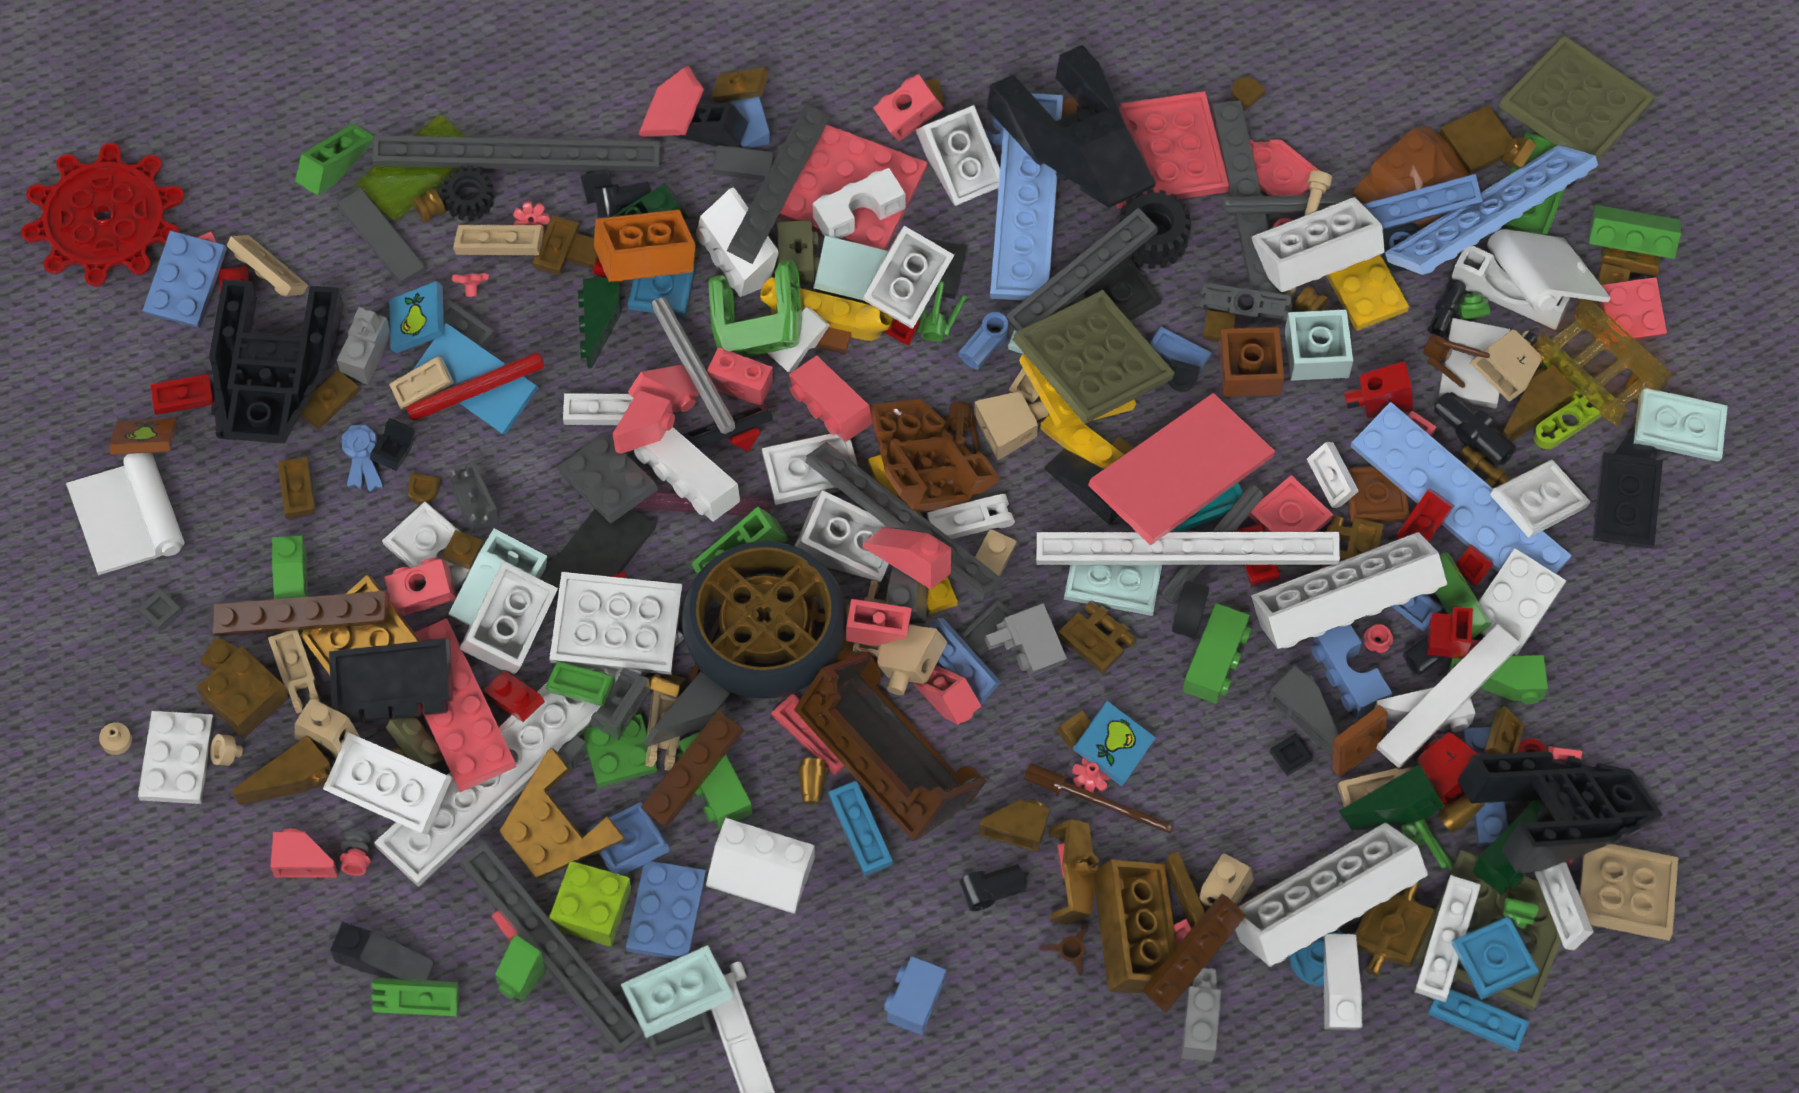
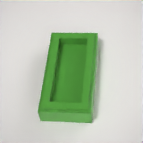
M557 661L547 682L546 689L550 693L604 707L615 679L613 675Z

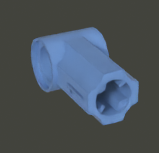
M991 312L984 317L981 327L958 352V356L966 365L972 369L979 370L992 353L1006 343L1008 339L1007 318L999 312ZM995 327L1001 329V331L994 333L989 331V329Z

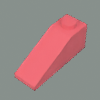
M882 527L863 542V548L929 589L934 588L951 574V547L928 533Z

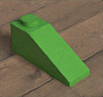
M352 123L303 152L300 157L295 182L316 195L331 188L372 144L373 135Z
M757 507L693 561L691 565L698 574L712 559L732 547L756 541L785 543L789 538L775 517Z
M302 535L272 537L274 599L307 597V549Z
M1544 655L1511 656L1480 688L1511 701H1522L1523 704L1538 703L1544 699L1548 690ZM1452 658L1448 669L1449 672L1462 660L1461 658Z

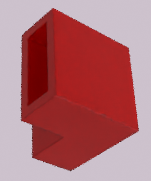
M1453 607L1451 615L1431 614L1427 655L1461 659L1467 655L1472 636V608Z

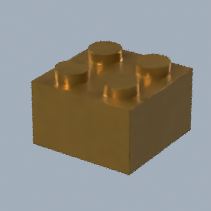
M243 646L197 686L201 700L242 739H245L289 699L284 684Z

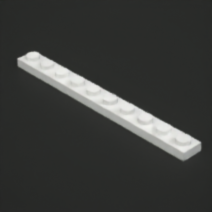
M1037 532L1036 561L1037 565L1339 564V532H1169L1152 545H1149L1137 532Z

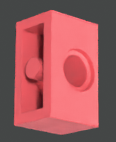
M919 74L905 80L900 88L892 94L882 97L879 103L873 107L889 132L898 142L944 109L933 91ZM912 102L908 109L903 110L905 104Z
M719 347L707 369V373L717 391L758 406L763 405L773 384L771 366Z
M429 558L422 561L419 566L413 568L401 567L395 569L392 575L384 577L390 602L402 617L454 601L457 598L450 566L442 559ZM426 579L425 587L420 591H415L417 582Z

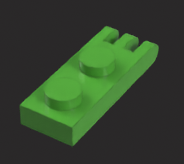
M384 978L372 980V989H375L372 991V1000L375 1001L372 1003L373 1012L457 1016L458 982Z

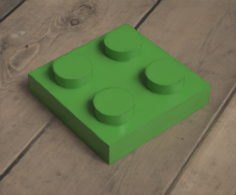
M641 714L633 717L619 740L593 726L582 731L598 788L657 772L656 763L653 767L645 766L648 746L644 744V741L647 738V732Z

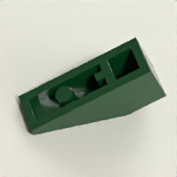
M1419 764L1342 808L1339 812L1351 830L1378 827L1385 822L1389 825L1418 822L1434 815L1436 811L1445 806L1430 778Z
M1536 799L1479 856L1473 873L1501 895L1510 887L1515 890L1526 876L1524 873H1516L1503 853L1502 848L1518 824L1536 823L1540 802Z

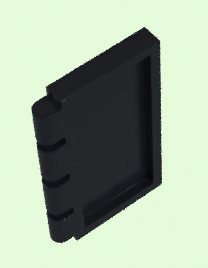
M449 639L329 651L332 709L346 715L352 723L363 721V710L366 721L391 719L392 707H394L395 718L421 716V704H423L425 715L447 713V701H453Z

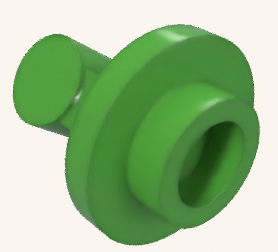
M1480 293L1467 294L1464 296V300L1459 302L1461 320L1490 315L1488 299L1482 297Z
M1506 898L1502 916H1509L1515 927L1526 928L1527 924L1534 923V918L1538 912V905Z

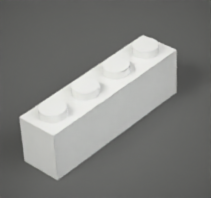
M673 427L670 431H666L661 441L634 450L636 457L641 463H647L652 467L660 480L669 482L681 498L686 497L700 515L705 514L712 521L718 519L740 502L738 483Z

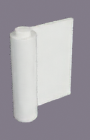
M1502 229L1496 231L1488 240L1487 247L1489 251L1494 255L1495 259L1537 313H1546L1554 309L1561 296L1609 302L1611 298L1565 238Z
M152 453L127 454L123 461L124 466L66 483L98 575L162 555H175L184 545L182 533Z

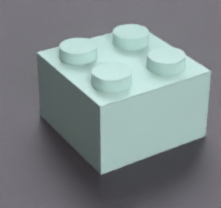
M1347 310L1288 312L1285 336L1291 381L1349 378L1353 364Z

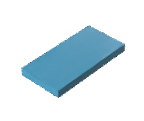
M445 323L444 335L433 340L414 369L437 356L442 357L454 382L443 389L446 390L506 364ZM523 376L462 401L459 404L506 435L539 387Z

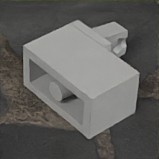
M359 307L348 331L349 336L337 358L340 372L347 378L368 385L388 345L390 330L386 317Z
M1044 603L1005 617L1001 623L996 625L998 631L986 635L984 638L988 650L1003 645L1006 651L1010 649L1012 652L1018 650L1019 654L1016 655L1018 664L1022 671H1027L1029 677L1061 666L1067 659Z

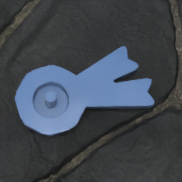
M365 424L352 425L342 435L341 440L343 452L352 459L347 486L348 488L357 487L359 490H362L363 476H365L370 492L375 488L382 489L383 484L372 460H370L371 451L378 442L377 435Z

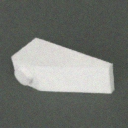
M1433 688L1377 700L1374 709L1381 705L1387 711V720L1400 722ZM1469 698L1438 731L1451 729L1452 732L1463 731L1464 728H1468L1475 716L1471 699Z
M1356 934L1324 935V1030L1362 1028V996Z

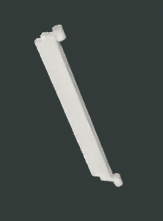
M735 962L730 965L732 973L723 975L732 991L734 999L711 1010L740 1093H774L735 983L745 979L747 976L742 962Z

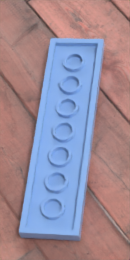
M1032 94L1056 121L1062 119L1063 95ZM1005 128L1003 130L990 299L1024 301L1050 280L1057 176L1056 171L1045 164L1040 166L1035 163Z
M1562 145L1555 146L1481 192L1483 203L1451 211L1385 252L1387 261L1422 275L1433 272L1438 265L1446 260L1455 258L1459 252L1467 247L1476 245L1480 239L1500 230L1501 226L1512 219L1521 217L1523 212L1543 203L1547 197L1555 192L1564 190L1568 184L1576 179L1585 177L1589 171L1598 166L1596 156Z
M1391 402L1352 441L1351 448L1417 504L1426 491L1432 488L1455 505L1442 525L1467 547L1471 544L1494 563L1492 568L1495 571H1500L1514 549L1522 552L1555 574L1570 560L1572 555L1545 532L1541 531L1528 538L1491 497L1490 494L1493 488Z

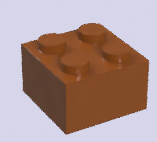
M1279 327L1221 329L1218 354L1222 397L1281 395L1284 370Z

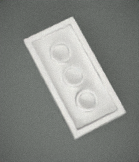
M348 733L323 790L428 835L452 777Z

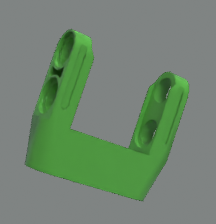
M793 260L778 263V267L775 270L778 314L735 323L733 290L729 286L727 278L724 275H719L709 279L711 327L717 349L719 347L747 358L798 346L802 311L799 274Z

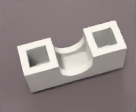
M890 168L881 172L875 171L857 183H849L831 195L826 194L819 197L813 202V218L824 236L841 239L855 232V217L852 214L855 209L861 207L869 208L876 213L879 220H882L905 209V192Z

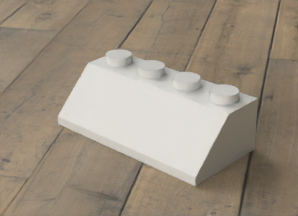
M1355 197L1252 236L1253 244L1268 279L1281 292L1292 290L1299 285L1312 280H1318L1325 275L1346 269L1348 266L1385 253L1382 224Z

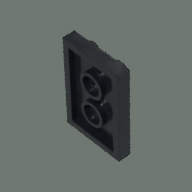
M1606 452L1602 454L1593 541L1650 549L1655 546L1663 460Z

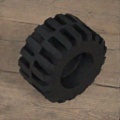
M1154 189L1147 190V194L1141 193L1135 196V199H1128L1126 205H1123L1119 216V223L1139 208L1153 223L1161 224L1168 230L1164 234L1152 236L1127 257H1130L1132 261L1136 259V265L1142 267L1145 263L1149 264L1148 269H1155V265L1159 264L1160 268L1167 267L1168 261L1174 264L1177 262L1178 256L1182 257L1184 255L1185 248L1188 246L1191 229L1189 209H1185L1186 204L1182 200L1176 201L1177 196L1174 194L1170 196L1165 195L1166 191L1160 190L1159 193H1154Z

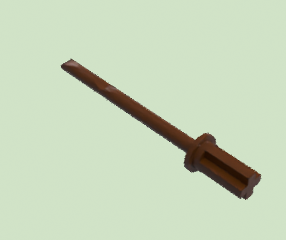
M1031 762L1028 766L1024 780L1056 792L1055 796L1057 797L1061 790L1171 834L1172 824L1065 781L1066 773L1061 775Z

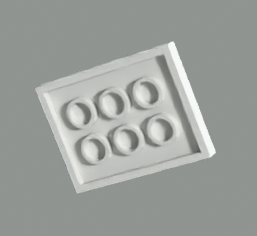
M562 572L550 662L556 663L560 661L571 665L619 670L626 668L631 671L672 675L683 585Z

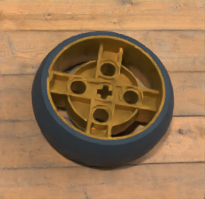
M774 541L744 543L732 547L712 559L693 580L685 599L682 614L684 639L693 660L700 670L714 683L730 692L745 697L762 699L787 696L809 686L821 668L831 665L835 661L841 649L847 625L844 598L838 583L830 571L806 551L793 545ZM759 573H774L784 575L783 578L769 575L754 576L748 579L743 578L748 575ZM785 596L792 598L789 602H781L779 599ZM815 596L819 598L825 610V627L817 641L808 634L810 612L807 603ZM742 597L749 599L748 602L743 604L736 602L737 599ZM714 598L722 605L719 614V627L722 635L711 644L706 636L703 620L706 609ZM786 635L793 637V639L788 642L780 640L782 636ZM743 636L750 638L745 643L736 641L739 637ZM781 660H785L787 662L785 664L773 667H753L744 665L746 661L759 664L775 663Z

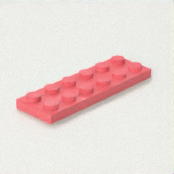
M446 618L414 632L420 641L444 638L450 640L453 701H447V713L425 715L423 704H421V710L459 792L461 793L516 768L517 766L466 657L463 651L459 649L460 645L448 619Z

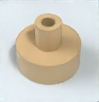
M114 722L106 725L101 730L99 741L105 752L111 755H119L129 749L132 743V736L124 724Z
M218 734L214 737L210 749L213 764L229 766L235 757L240 758L242 756L243 748L241 745H236L233 736Z

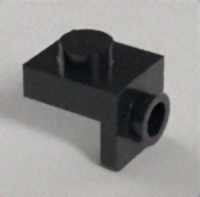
M389 418L386 422L384 434L371 451L370 460L397 471L412 448L415 429Z

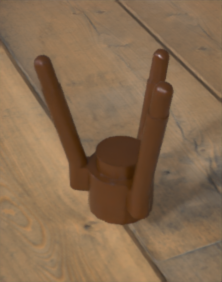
M1433 333L1429 337L1423 352L1424 355L1429 357L1427 363L1439 369L1460 388H1464L1465 383L1440 361H1447L1453 350L1483 358H1489L1490 354L1451 342Z
M954 402L949 407V415L944 416L946 421L944 428L949 431L951 427L956 432L957 445L962 444L963 432L970 428L973 449L976 454L980 452V445L976 429L977 419L972 416L973 407L966 402Z
M1084 923L1076 936H1068L1060 944H1042L1039 946V949L1041 951L1059 952L1064 960L1074 963L1077 974L1082 976L1083 967L1080 960L1084 954L1082 939L1089 925Z

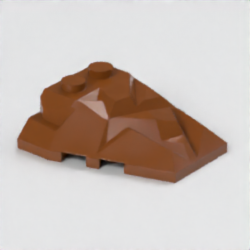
M1423 126L1420 129L1413 128L1378 158L1371 166L1370 173L1360 181L1352 192V196L1363 205L1470 176L1451 144L1430 126ZM1447 213L1411 223L1419 229H1423Z
M921 399L871 405L870 414L885 474L899 496L912 510L925 512L967 503L973 494L984 493L998 483L1000 477L987 458L981 452L972 454L964 446L966 441L964 437H962V444L957 445L956 437H953L944 428L946 421Z

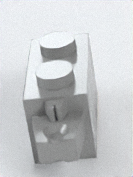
M1203 968L1194 979L1193 985L1189 986L1186 997L1181 1058L1213 1062L1217 1045L1221 990L1217 989L1215 969Z

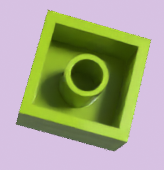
M570 861L549 917L551 922L561 933L612 947L632 891L630 878Z

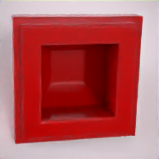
M893 318L891 327L884 331V333L909 346L920 320H917L912 329Z
M754 427L726 439L748 452L760 432L758 428Z
M1471 544L1458 560L1456 566L1463 576L1477 586L1494 563Z

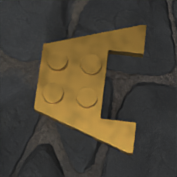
M553 748L546 752L499 830L538 879L568 867L570 861L576 862L590 855L594 856L603 852L608 847L619 845L627 840L609 817L603 819L587 835L582 836L548 793L555 784L571 771L570 767Z

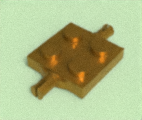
M1418 882L1412 887L1405 888L1402 894H1395L1388 901L1379 903L1365 911L1355 934L1357 949L1373 956L1366 969L1369 975L1372 976L1373 974L1374 977H1378L1385 961L1395 962L1409 968L1412 967L1435 916L1434 909L1420 905L1413 899L1420 887Z

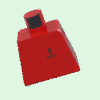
M1405 361L1361 374L1359 376L1360 389L1344 392L1347 409L1364 406L1367 418L1377 417L1390 402L1403 413L1413 411L1412 386Z
M1451 732L1441 739L1434 733L1421 746L1425 752L1418 756L1417 760L1430 778L1445 805L1465 794L1457 780L1471 757L1479 754Z

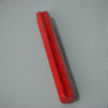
M533 353L409 404L407 406L408 415L413 421L419 420L544 368L543 358L539 353Z

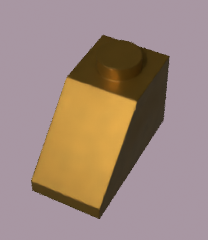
M1019 800L982 818L979 825V835L1038 852L1048 823L1050 808H1046L1038 801L1028 800L1026 802Z

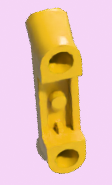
M775 277L769 278L764 282L760 294L761 301L771 307L772 314H778ZM800 288L801 311L806 307H810L830 324L829 327L851 332L852 338L865 341L876 340L893 323V317L872 305Z

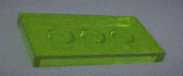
M441 114L413 135L422 137H465ZM375 166L355 183L357 189L361 188L380 210L396 222L414 207L412 203L413 197L417 195L422 197L426 195L427 190L431 188L436 189L444 183L446 176L450 178L449 172L454 170L456 173L458 168Z

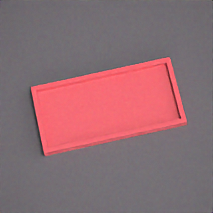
M1212 393L1090 479L1088 486L1149 545H1152L1273 458L1275 450L1221 399Z

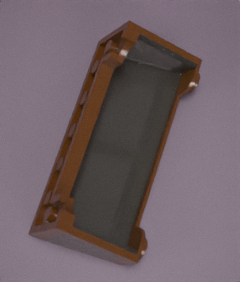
M868 652L821 668L794 708V711L912 841L923 837L973 801L987 781L971 766H963L955 771L877 687L882 677L881 669Z

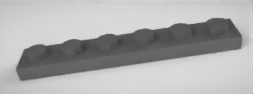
M1137 208L1005 316L1008 323L1018 332L1063 310L1158 232L1157 227Z

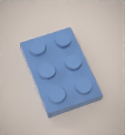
M170 231L143 312L154 317L200 328L227 250L226 246Z
M653 861L643 865L626 951L670 959H678L690 953L706 878V870Z

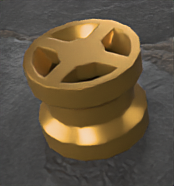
M434 188L427 190L426 195L422 197L417 195L412 198L414 208L424 223L431 221L434 215L441 216L446 213L443 202Z
M1307 286L1295 301L1293 310L1296 312L1324 311L1329 299L1324 295L1319 296L1315 293L1314 288Z

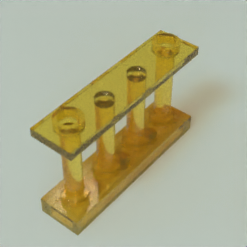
M1582 299L1578 303L1573 315L1576 321L1552 340L1544 332L1540 333L1534 349L1541 355V361L1548 363L1550 366L1554 365L1568 382L1600 411L1604 419L1611 421L1616 427H1619L1628 411L1624 406L1647 387L1662 391L1666 387L1672 373L1592 300ZM1583 329L1587 330L1597 340L1572 359L1561 347ZM1603 349H1608L1618 360L1596 378H1593L1582 367ZM1625 368H1628L1639 379L1615 398L1603 386Z

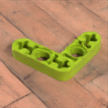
M1558 348L1550 349L1545 353L1541 363L1542 369L1546 370L1552 366L1550 365L1551 359L1553 361L1560 360V367L1557 364L1554 366L1561 373L1562 371L1564 372L1563 376L1567 380L1576 379L1581 383L1582 387L1576 390L1572 402L1537 425L1533 438L1536 445L1543 449L1555 448L1598 420L1604 414L1607 406V400L1601 391L1565 351ZM1588 402L1592 404L1597 402L1599 404L1597 409L1595 407H1587ZM1572 415L1578 420V424L1574 426L1566 425L1562 417ZM1555 426L1558 427V429L1553 433L1552 439L1549 436L1545 438L1542 437L1543 430L1544 432L1549 433L1555 429Z

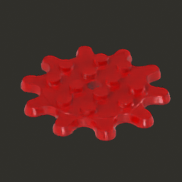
M106 143L100 148L99 157L92 164H81L71 154L61 155L56 161V167L61 174L59 182L53 186L35 184L27 189L26 197L28 201L40 206L43 213L38 220L25 224L22 227L21 235L25 241L32 244L39 242L51 244L52 250L43 262L44 269L48 273L58 275L69 266L81 265L85 268V281L90 286L96 288L101 287L105 283L108 271L115 266H127L133 274L138 276L148 273L151 263L145 251L153 244H166L170 231L180 233L176 225L164 220L163 214L167 210L179 206L184 199V192L180 187L169 186L161 188L154 184V178L162 166L158 156L148 155L137 164L126 165L121 161L120 147L115 143ZM103 211L111 213L110 220L108 218L96 220V217Z

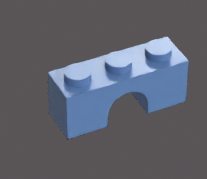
M1350 624L1347 626H1337L1327 630L1321 636L1314 637L1311 651L1314 658L1318 662L1322 661L1326 667V676L1329 683L1333 687L1337 686L1341 692V701L1348 712L1352 711L1356 719H1359L1374 709L1377 700L1390 698L1392 691L1377 668L1366 673H1359L1348 666L1347 660L1359 654L1362 644Z

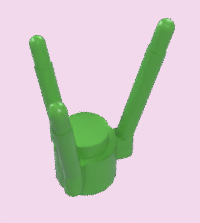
M943 281L938 283L932 313H929L926 317L924 308L919 317L918 332H921V337L924 340L941 342L943 337H949L951 327L967 298L965 294L960 297L946 323L944 321L945 317L939 314L944 287Z
M1425 819L1418 822L1401 824L1403 830L1401 834L1416 843L1418 847L1427 844L1442 868L1447 866L1452 872L1454 867L1452 861L1434 837Z

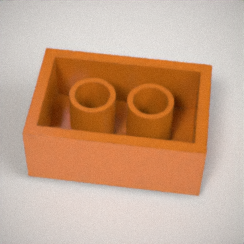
M680 210L596 219L594 248L609 282L693 272L695 242Z

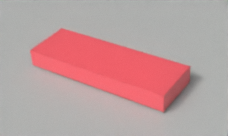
M794 693L790 694L771 712V716L816 758L825 760V767L836 776L845 766L794 711L800 698Z

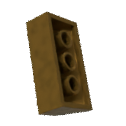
M1111 859L1096 871L1094 886L1108 992L1141 993V990L1177 948L1165 864Z

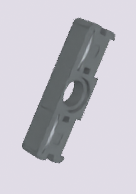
M1211 283L1203 285V297L1200 299V307L1204 310L1208 306V309L1226 311L1240 316L1259 318L1261 314V317L1279 320L1284 318V322L1287 321L1288 312H1291L1293 299L1289 295ZM1243 295H1251L1254 299V305L1248 311L1241 310L1238 305V301Z

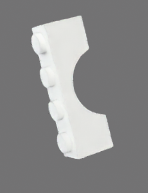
M1475 246L1467 247L1462 251L1451 278L1453 281L1459 280L1464 283L1466 290L1472 293H1480L1482 297L1554 330L1557 329L1571 297L1561 296L1559 302L1551 311L1546 313L1535 312L1507 273L1497 264L1494 255Z

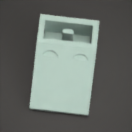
M494 528L480 550L449 615L470 626L503 561L540 579L546 570L547 556Z

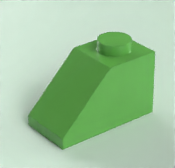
M518 935L513 937L495 974L499 985L498 990L509 999L516 997L522 1002L546 973L541 951Z

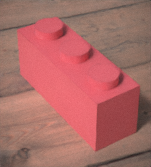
M815 356L789 374L792 385L790 392L798 402L803 401L811 415L815 419L820 418L833 436L837 434L844 442H847L873 424L869 404L818 356Z

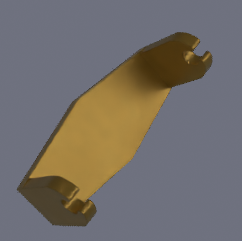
M1069 819L1049 828V838L1056 836V839H1065L1062 865L1068 899V907L1051 913V923L1058 921V924H1071L1092 914L1096 871L1099 869V866L1095 864H1098L1099 860L1093 854L1089 824L1075 819Z

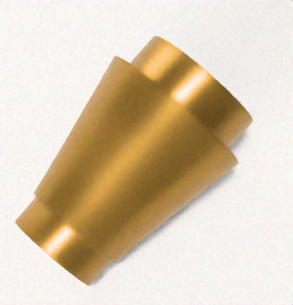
M803 758L800 760V766L797 767L802 803L817 805L821 803L828 768L825 767V760Z
M1464 795L1445 804L1443 810L1437 814L1449 831L1454 833L1456 830L1461 831L1481 808L1485 806V803L1472 804L1467 796Z

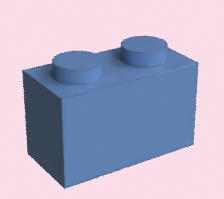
M912 956L907 966L902 964L896 977V982L899 983L896 993L890 992L885 1002L884 1010L888 1011L887 1022L923 1035L945 983L946 969Z

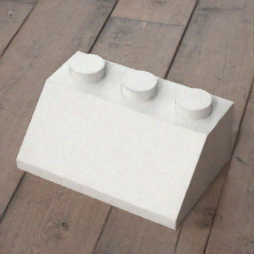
M731 188L700 216L696 236L699 243L704 245L711 254V259L715 266L720 267L729 286L734 288L738 295L742 297L760 290L764 282L772 278L779 251L767 236L753 264L727 252L731 240L749 209L735 188Z
M725 818L714 848L706 886L795 914L815 859V847L812 844Z

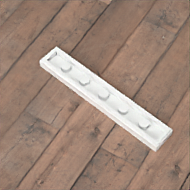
M1497 624L1377 744L1376 749L1400 769L1519 649L1521 643Z

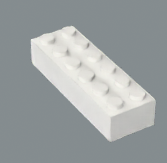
M1417 532L1343 560L1339 564L1330 565L1251 595L1260 627L1279 649L1292 647L1298 641L1308 637L1321 636L1327 630L1337 626L1350 625L1354 620L1363 616L1379 614L1384 608L1392 605L1405 604L1411 598L1421 594L1434 593L1440 587L1447 585L1439 553Z
M1385 822L1240 905L1239 908L1247 916L1235 929L1239 941L1269 966L1284 961L1286 957L1294 952L1310 946L1313 941L1327 933L1336 931L1339 926L1353 918L1362 916L1365 911L1379 903L1388 901L1391 896L1405 888L1414 886L1417 881L1428 876L1418 845Z

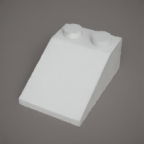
M974 105L916 129L925 155L954 206L999 188L1000 167Z
M903 226L862 300L913 329L954 254L908 227Z
M822 490L813 501L795 547L811 554L825 567L871 580H878V582L882 581L889 564L863 548V542L882 527H888L869 512Z
M503 561L459 649L514 676L520 669L558 588Z

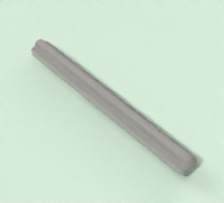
M660 297L653 300L652 309L720 432L723 434L732 432L735 429V422L667 299Z

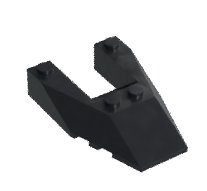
M1083 45L1059 55L1056 80L1083 108L1056 121L1014 74L990 84L987 109L1038 165L1045 164L1054 169L1056 176L1064 181L1070 179L1080 185L1082 192L1108 208L1155 187L1154 177L1121 103L1099 62Z
M223 279L209 359L225 439L285 444L328 366L339 333L343 311L340 290L336 287L310 286L301 337L251 333L257 302L252 281Z
M1546 751L1473 755L1457 780L1472 804L1536 799L1542 800L1554 817V822L1521 823L1516 826L1502 848L1503 853L1516 873L1540 872L1611 844L1659 820L1663 815L1632 770L1597 763L1595 767L1584 765L1580 759L1569 757L1567 761L1553 759L1552 753Z

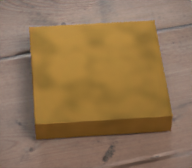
M1489 105L1440 129V134L1451 144L1470 175L1499 162L1505 154V147L1513 140Z

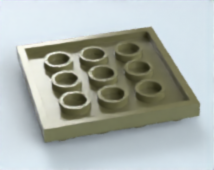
M1564 35L1501 99L1499 107L1556 146L1562 145L1595 155L1598 162L1653 104L1656 96Z
M1103 290L1016 332L1012 339L1084 424L1169 382L1175 374Z
M1460 850L1450 875L1481 885L1466 935L1505 918L1502 915L1506 898L1538 905V912L1534 918V923L1527 924L1526 928H1516L1530 939L1526 948L1539 973L1494 994L1534 1011L1561 944L1559 933L1538 881L1525 876L1524 880L1515 890L1510 887L1501 895L1473 873L1479 857ZM1446 887L1436 908L1433 921L1428 929V932L1423 940V943L1420 947V950L1415 960V962H1418L1422 965L1426 956V952L1429 946V942L1433 933V929L1436 923V919L1439 913V909L1443 900ZM1459 959L1453 978L1474 986Z

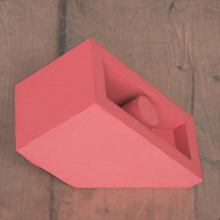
M683 364L643 371L628 391L632 397H635L640 390L671 400L673 413L690 410L695 405V400L699 395Z
M639 390L613 432L615 451L622 454L661 441L666 431L672 429L675 421L671 400Z
M851 599L846 625V641L878 646L906 639L912 608Z
M937 665L926 683H913L945 719L958 725L968 721L974 712L982 707L965 677Z
M293 828L283 829L282 832H273L270 867L275 878H337L338 871L334 861L305 832Z

